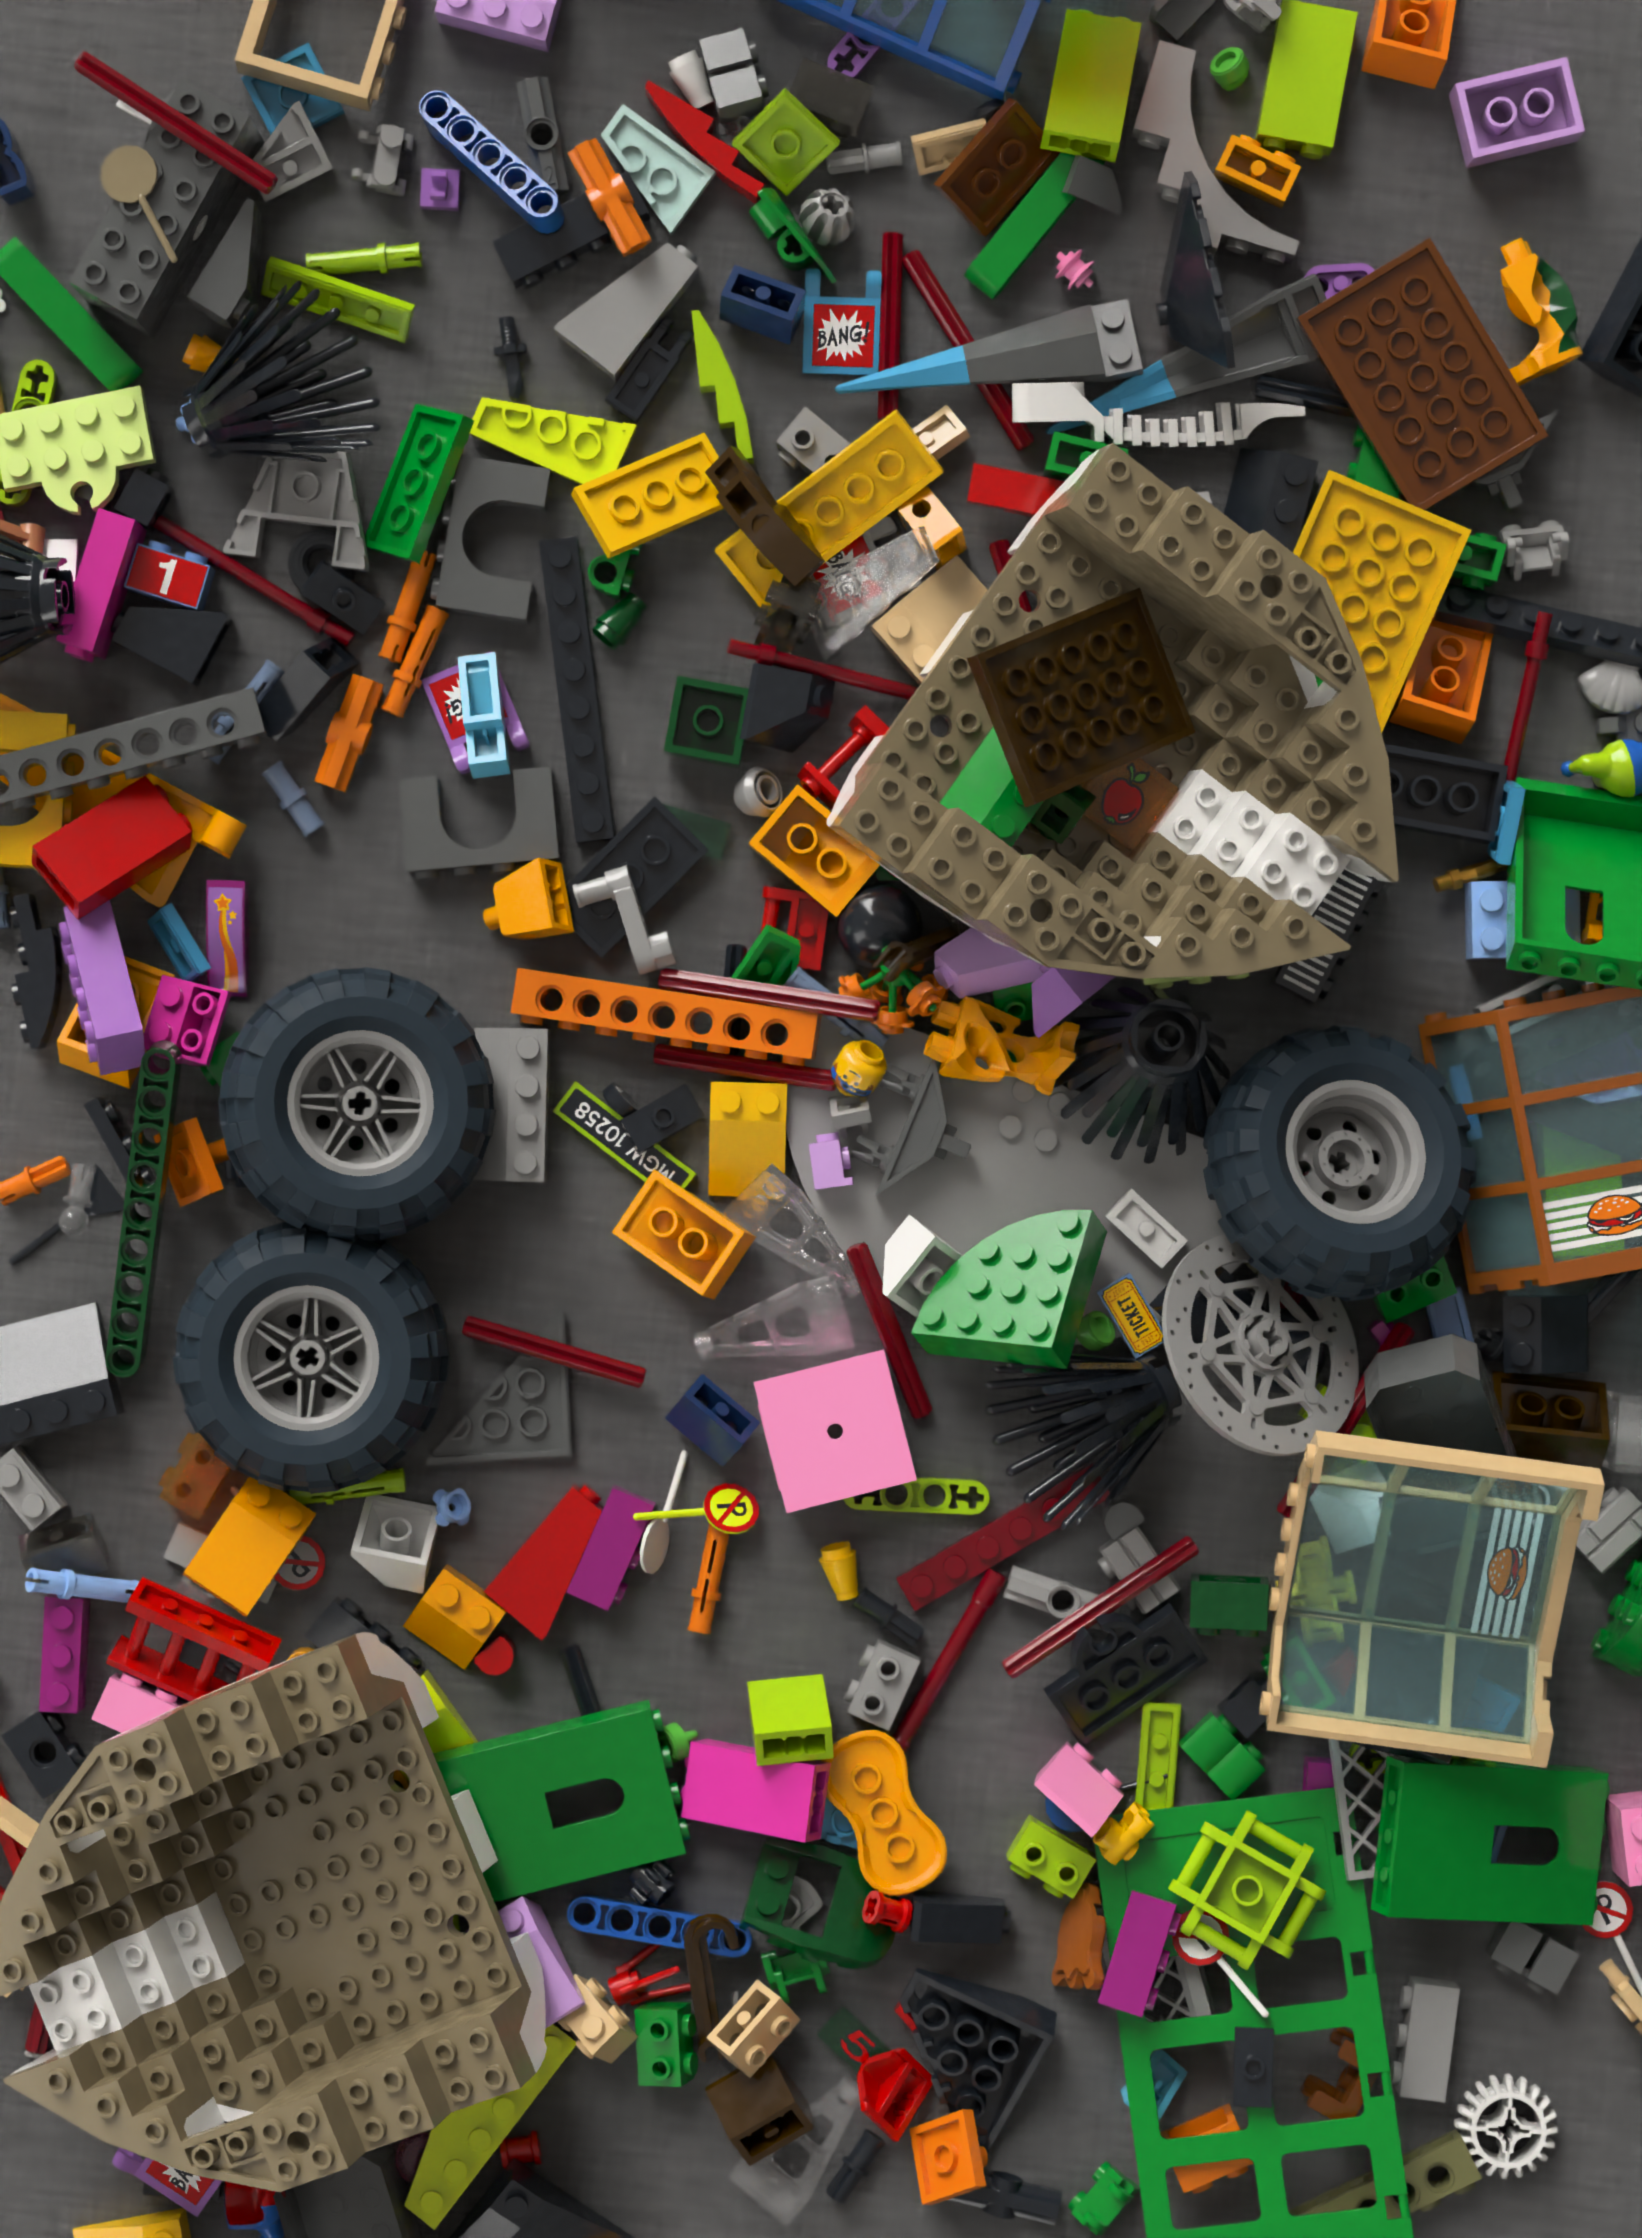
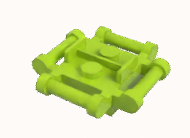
M1249 1810L1245 1812L1233 1836L1205 1821L1200 1829V1832L1203 1834L1178 1879H1173L1168 1887L1170 1891L1194 1904L1180 1932L1188 1937L1192 1934L1239 1961L1237 1965L1245 1970L1249 1969L1262 1944L1290 1959L1295 1950L1292 1946L1317 1900L1322 1901L1327 1892L1300 1876L1315 1848L1306 1843L1303 1846L1258 1821L1256 1819L1257 1815ZM1247 1833L1252 1834L1295 1859L1290 1870L1242 1843ZM1217 1841L1226 1846L1202 1892L1199 1894L1190 1887ZM1294 1887H1297L1304 1891L1280 1937L1277 1939L1270 1935L1269 1932ZM1204 1911L1251 1937L1248 1946H1242L1199 1921Z

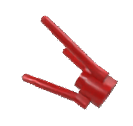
M657 1944L648 1945L628 1962L615 1967L617 1975L608 1978L610 1992L619 2007L629 2002L634 2006L646 2000L691 1991L690 1983L645 1992L646 1986L680 1972L679 1966H674L643 1978L639 1970L631 1971V1969L661 1946Z

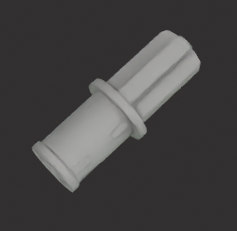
M899 141L866 146L865 143H861L860 148L834 151L826 158L827 171L830 175L865 171V174H869L871 169L903 165Z

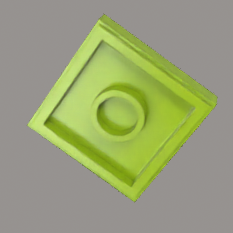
M784 88L732 140L731 145L787 197L840 145V140Z

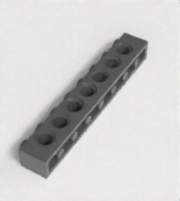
M251 687L0 755V776H5L9 782L7 792L0 796V808L13 805L14 810L24 809L36 805L35 798L49 794L51 800L61 799L73 795V788L86 784L89 790L105 787L111 784L110 778L125 774L126 780L142 777L149 774L147 768L160 764L163 765L164 769L179 767L186 764V757L200 754L201 759L216 757L223 754V747L234 744L238 745V749L261 744L260 737L267 736L256 692ZM228 715L234 719V728L227 735H219L214 732L213 725L219 716ZM190 725L196 728L197 737L190 745H181L176 740L177 731L182 726ZM153 735L159 740L157 752L149 756L141 754L139 750L141 739L145 736ZM111 745L120 747L122 752L120 761L112 766L105 765L102 761L103 750ZM74 755L81 756L84 760L82 772L76 776L67 775L64 770L65 761ZM34 766H43L47 774L45 781L41 785L31 786L27 781L28 771Z

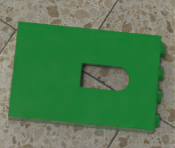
M1517 777L1515 782L1525 788L1526 791L1511 865H1508L1506 969L1642 990V796L1621 797L1605 790ZM1565 888L1603 894V938L1598 943L1590 945L1581 944L1568 936L1565 929Z
M649 1699L433 1753L450 1796L469 1789L498 1861L483 1872L494 1902L686 1854L684 1841L691 1840L686 1818L678 1819L675 1805L682 1804L677 1781L669 1783L666 1769L673 1768L668 1745L660 1746L657 1733L663 1732L664 1727L659 1709L651 1710ZM603 1778L612 1779L622 1787L624 1801L616 1812L553 1828L545 1793Z
M1387 1756L1371 1910L1393 1918L1593 1925L1594 1913L1598 1906L1596 1890L1598 1875L1602 1868L1600 1852L1602 1837L1606 1830L1604 1814L1606 1799L1610 1792L1609 1773L1586 1766L1548 1764L1547 1768L1505 1762L1451 1759L1449 1765H1443L1410 1757ZM1495 1825L1550 1828L1557 1835L1559 1842L1558 1852L1554 1859L1545 1865L1491 1863Z

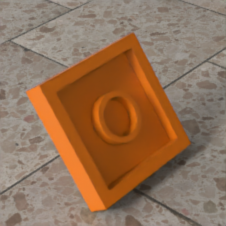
M197 1117L175 1125L173 1129L168 1177L180 1207L194 1203L224 1189L215 1165L230 1160L224 1138L206 1143ZM160 1134L153 1136L155 1143L161 1142Z
M962 2109L909 2128L922 2205H934L986 2187L983 2168L987 2165L988 2153L983 2146H979L973 2110Z

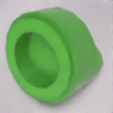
M1226 48L1219 52L1211 61L1210 73L1224 90L1232 91L1242 85L1247 78L1249 60L1240 48Z
M1092 1311L1082 1317L1076 1338L1085 1348L1091 1351H1100L1113 1343L1115 1339L1114 1325L1103 1312Z
M675 1722L663 1726L664 1731L658 1733L661 1747L668 1745L672 1762L676 1763L688 1757L689 1743L698 1738V1732L696 1730L684 1732L681 1726Z

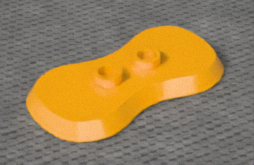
M878 1730L856 1732L834 1743V1758L821 1760L831 1763L826 1797L843 1813L854 1830L857 1840L859 1866L865 1880L872 1888L888 1896L910 1894L932 1883L942 1873L946 1865V1841L937 1825L919 1809L911 1794L907 1761L900 1745L891 1736Z

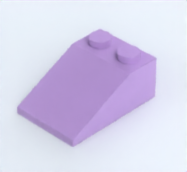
M522 1896L500 1909L498 1912L509 1939L528 1932L542 1965L545 1988L546 2028L585 2005L583 1996L541 1905Z

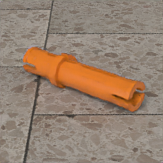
M425 550L420 564L411 562L394 613L388 616L386 623L389 624V628L378 657L382 659L388 658V661L393 663H402V657L410 634L416 631L417 625L414 622L435 561L437 560V555L434 553L428 554V551Z
M431 605L426 606L424 615L412 638L399 670L395 669L392 677L395 679L384 704L381 706L383 711L398 718H404L405 711L415 689H420L422 685L420 678L447 618H449L447 612Z
M710 1523L702 1553L697 1586L692 1588L691 1596H694L689 1626L687 1627L689 1631L702 1634H711L716 1601H721L722 1593L718 1591L730 1535L715 1529Z

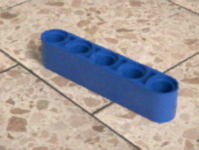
M434 90L422 97L419 104L420 114L428 131L436 140L535 230L548 234L555 232L562 226L565 218L563 208L556 192L450 95L444 91ZM439 111H447L442 117L432 118ZM467 134L473 135L469 140L459 142L462 136ZM499 158L493 165H484L489 159ZM517 182H526L520 189H510ZM543 206H552L546 213H537Z
M589 1894L576 1897L570 1903L567 1911L568 1921L576 1930L685 1949L684 1932L688 1924L696 1917L704 1915L652 1905L646 1906L645 1904L641 1905L640 1903ZM586 1902L594 1907L596 1916L593 1921L582 1923L576 1919L574 1909L578 1904ZM625 1909L632 1914L633 1924L629 1928L620 1930L613 1925L612 1914L616 1910ZM662 1915L670 1921L671 1929L666 1935L657 1936L650 1931L649 1922L653 1917ZM728 1919L734 1924L735 1928L740 1929L741 1921ZM750 1929L742 1930L746 1936L745 1944L735 1950L730 1949L725 1944V1933L722 1930H710L707 1936L709 1954L727 1957L745 1955L750 1950L752 1944Z

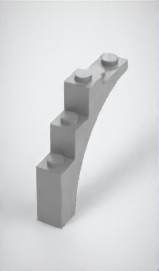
M1159 40L1131 137L1137 138V143L1151 149H1159L1160 145L1167 147L1154 191L1162 193L1161 198L1164 200L1178 203L1184 172L1192 171L1198 181L1201 199L1197 200V204L1202 206L1212 242V248L1208 249V253H1212L1214 256L1219 242L1226 244L1225 248L1238 254H1247L1249 250L1262 254V259L1272 264L1283 265L1284 261L1291 263L1295 257L1299 240L1274 231L1247 214L1224 191L1206 163L1196 138L1191 114L1190 80L1196 50Z

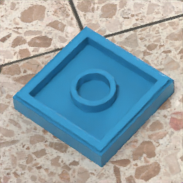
M309 43L275 59L276 61L325 75ZM247 75L241 77L270 134H272L291 106L297 101H300L313 129L345 113L338 102Z
M1506 780L1503 788L1504 793L1500 806L1495 842L1488 845L1487 853L1496 863L1511 865L1526 789L1514 781Z

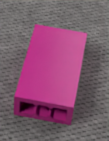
M98 508L74 582L75 614H64L62 624H73L72 630L69 635H57L56 641L65 646L64 652L71 654L74 658L93 663L94 657L106 659L114 634L111 632V628L122 610L128 591L124 584L137 543L143 544L147 532L135 519Z
M712 1739L690 1742L689 1756L685 1758V1767L687 1768L686 1782L680 1793L682 1818L804 1843L821 1839L830 1762L812 1760L757 1766L755 1748Z

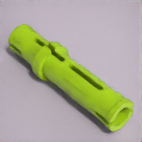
M383 242L377 243V247L313 254L306 253V268L326 275L380 270L381 274L389 273V269L422 267L423 257L422 252H420V242L387 246Z
M404 1468L384 1471L364 1483H358L338 1491L313 1494L289 1490L292 1498L303 1505L326 1502V1505H333L337 1500L406 1492Z

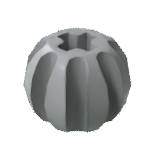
M829 188L828 191L818 189L812 192L801 205L799 221L806 236L815 240L817 245H837L844 242L854 230L856 213L850 198L840 194L838 189Z

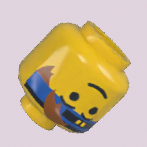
M868 1040L850 1041L843 1046L834 1060L830 1073L837 1089L842 1094L850 1097H865L875 1091L886 1073L887 1063L883 1051L875 1043Z

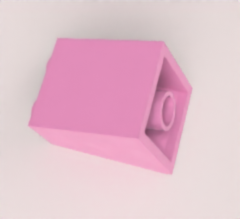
M1642 1791L1610 1794L1606 1799L1605 1813L1612 1871L1629 1887L1641 1886Z

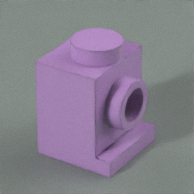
M839 1132L816 1135L817 1143L809 1144L815 1190L853 1185V1176L845 1177L844 1170L851 1169L848 1146L841 1147Z

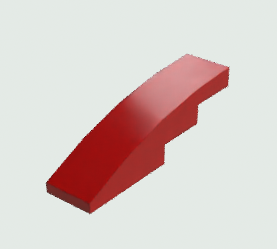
M648 80L644 86L647 98L667 127L689 152L716 172V176L726 185L754 204L759 202L761 198L757 192L765 188V185L736 168L740 161L739 151L711 135L715 129L714 118Z
M974 463L966 503L1004 509L1003 512L1033 517L1064 481Z

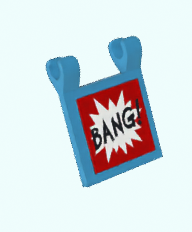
M810 268L806 270L802 374L868 376L878 372L882 279L880 271L870 270L867 272L866 298L820 297V270Z

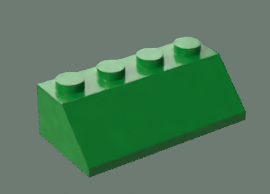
M992 727L939 803L947 809L959 807L1012 847L1043 801L1025 808L995 729Z

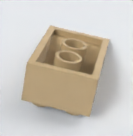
M956 555L872 625L871 631L920 686L924 680L919 675L962 614L974 610L988 590L959 556Z

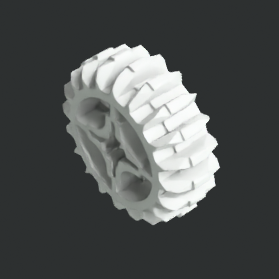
M1510 2074L1504 2075L1502 2084H1499L1495 2075H1490L1489 2083L1491 2086L1485 2088L1481 2081H1477L1475 2086L1479 2093L1476 2096L1469 2091L1464 2093L1465 2098L1470 2104L1469 2106L1464 2104L1457 2105V2111L1465 2117L1455 2119L1454 2125L1456 2128L1463 2130L1459 2133L1470 2155L1473 2156L1472 2159L1477 2169L1484 2165L1486 2175L1492 2176L1498 2167L1499 2175L1502 2179H1507L1509 2169H1513L1515 2175L1521 2178L1523 2176L1522 2166L1527 2165L1533 2172L1537 2169L1533 2162L1536 2157L1541 2161H1547L1548 2156L1542 2150L1543 2147L1555 2148V2142L1547 2135L1558 2133V2127L1550 2123V2121L1557 2117L1554 2109L1547 2108L1551 2100L1547 2095L1539 2096L1541 2089L1537 2084L1527 2088L1528 2081L1525 2077L1521 2076L1514 2085ZM1513 2099L1521 2100L1531 2106L1535 2121H1527L1525 2117L1516 2116ZM1498 2100L1497 2109L1493 2113L1481 2115L1487 2106ZM1509 2118L1513 2126H1508L1506 2133L1503 2134L1498 2126H1504ZM1477 2131H1484L1486 2135L1495 2136L1499 2152L1493 2153L1482 2147L1477 2139ZM1530 2137L1525 2146L1514 2152V2146L1518 2140Z

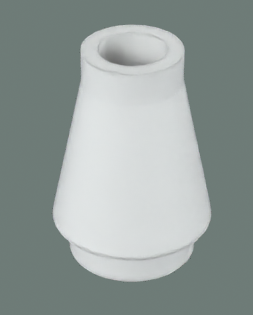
M696 50L685 53L668 62L671 72L668 74L693 107L700 109L714 102L710 92L703 57L699 58Z

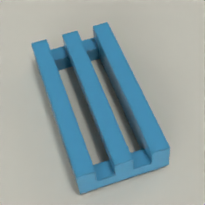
M172 903L159 909L147 920V923L182 980L195 982L206 971L211 969Z

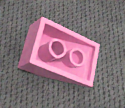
M1067 1741L1036 1775L1034 1785L1092 1838L1123 1798L1124 1793L1119 1789L1123 1783L1107 1768L1100 1772L1091 1763L1095 1757L1079 1742L1073 1747Z

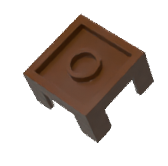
M1345 2027L1334 2028L1329 2036V2040L1340 2047L1337 2051L1338 2057L1349 2064L1340 2074L1336 2087L1313 2074H1308L1300 2091L1309 2097L1307 2101L1308 2107L1329 2119L1355 2117L1363 2104L1354 2034ZM1380 2072L1367 2074L1369 2091Z

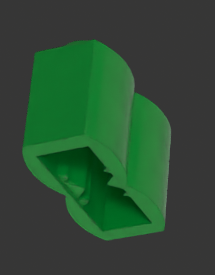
M1210 1711L1179 1740L1178 1744L1231 1800H1235L1266 1770L1260 1763L1264 1756L1250 1741L1243 1745L1234 1736L1238 1729L1223 1713L1217 1718Z

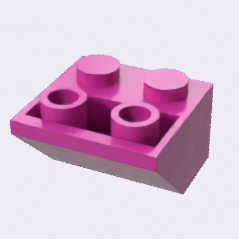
M162 975L143 1034L145 1050L148 1051L158 1041L167 1040L179 1047L183 1064L209 1066L232 993ZM155 1053V1054H154V1055H156V1056H158V1057H160V1058H164V1059L169 1060L168 1057H167L166 1055H164V1054H161V1053Z

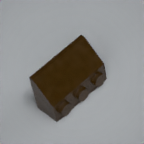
M1498 1371L1492 1372L1491 1385L1518 1458L1600 1468L1601 1470L1610 1443L1606 1383Z

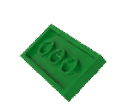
M415 404L365 534L366 548L420 564L436 519L441 512L446 493L455 475L464 446L468 441L474 420L462 414Z

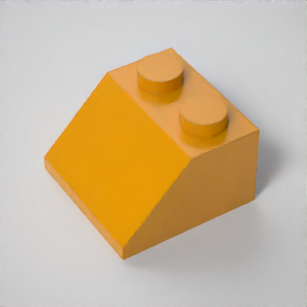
M446 1564L403 1627L465 1670L502 1619L506 1610L490 1598L483 1588L449 1564Z

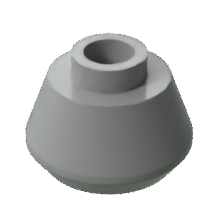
M756 766L750 768L734 787V802L746 815L770 817L782 802L783 792L779 780L772 772L763 767Z

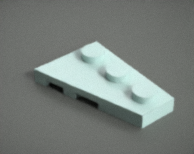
M622 104L601 133V137L624 170L629 172L636 187L672 236L716 175V172L626 105Z

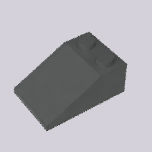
M249 198L243 204L187 295L198 311L230 331L234 330L245 313L247 315L257 302L264 217L255 202Z

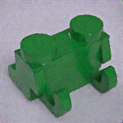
M776 1949L761 1954L771 1989H778L780 1997L786 2004L791 2003L786 1985L815 1977L820 1994L828 1992L823 1975L830 1973L829 1963L819 1960L817 1963L801 1959L802 1955L796 1952L777 1956Z
M1107 2161L1093 2174L1092 2179L1096 2184L1087 2194L1083 2190L1080 2191L1067 2207L1072 2211L1071 2214L1083 2226H1087L1095 2235H1102L1106 2232L1111 2222L1126 2204L1130 2203L1134 2198L1132 2194H1137L1140 2190V2187L1134 2181L1128 2179Z

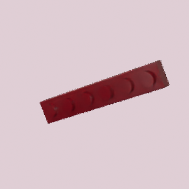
M1093 1463L1069 1475L1033 1502L1021 1503L896 1576L897 1582L914 1611L1061 1527L1063 1520L1101 1481L1102 1478L1100 1476L1052 1520L1044 1522L1043 1515L1071 1489L1072 1484L1093 1466ZM1107 1490V1492L1100 1498V1500L1094 1505V1507L1106 1500V1498L1110 1494L1109 1490Z

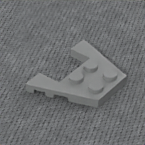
M341 451L330 454L294 453L322 456L327 462L267 457L252 487L254 491L246 508L241 510L236 520L238 523L231 539H227L223 553L230 556L260 559L266 520L337 528L331 566L339 569L369 572V561L350 454Z

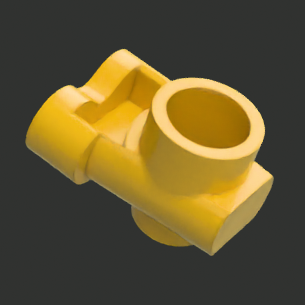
M1133 1802L1124 1812L1123 1818L1119 1823L1112 1817H1108L1093 1836V1842L1099 1846L1102 1856L1116 1866L1121 1859L1128 1861L1135 1855L1139 1848L1138 1841L1146 1836L1154 1824L1148 1818L1150 1816L1148 1811L1137 1802Z

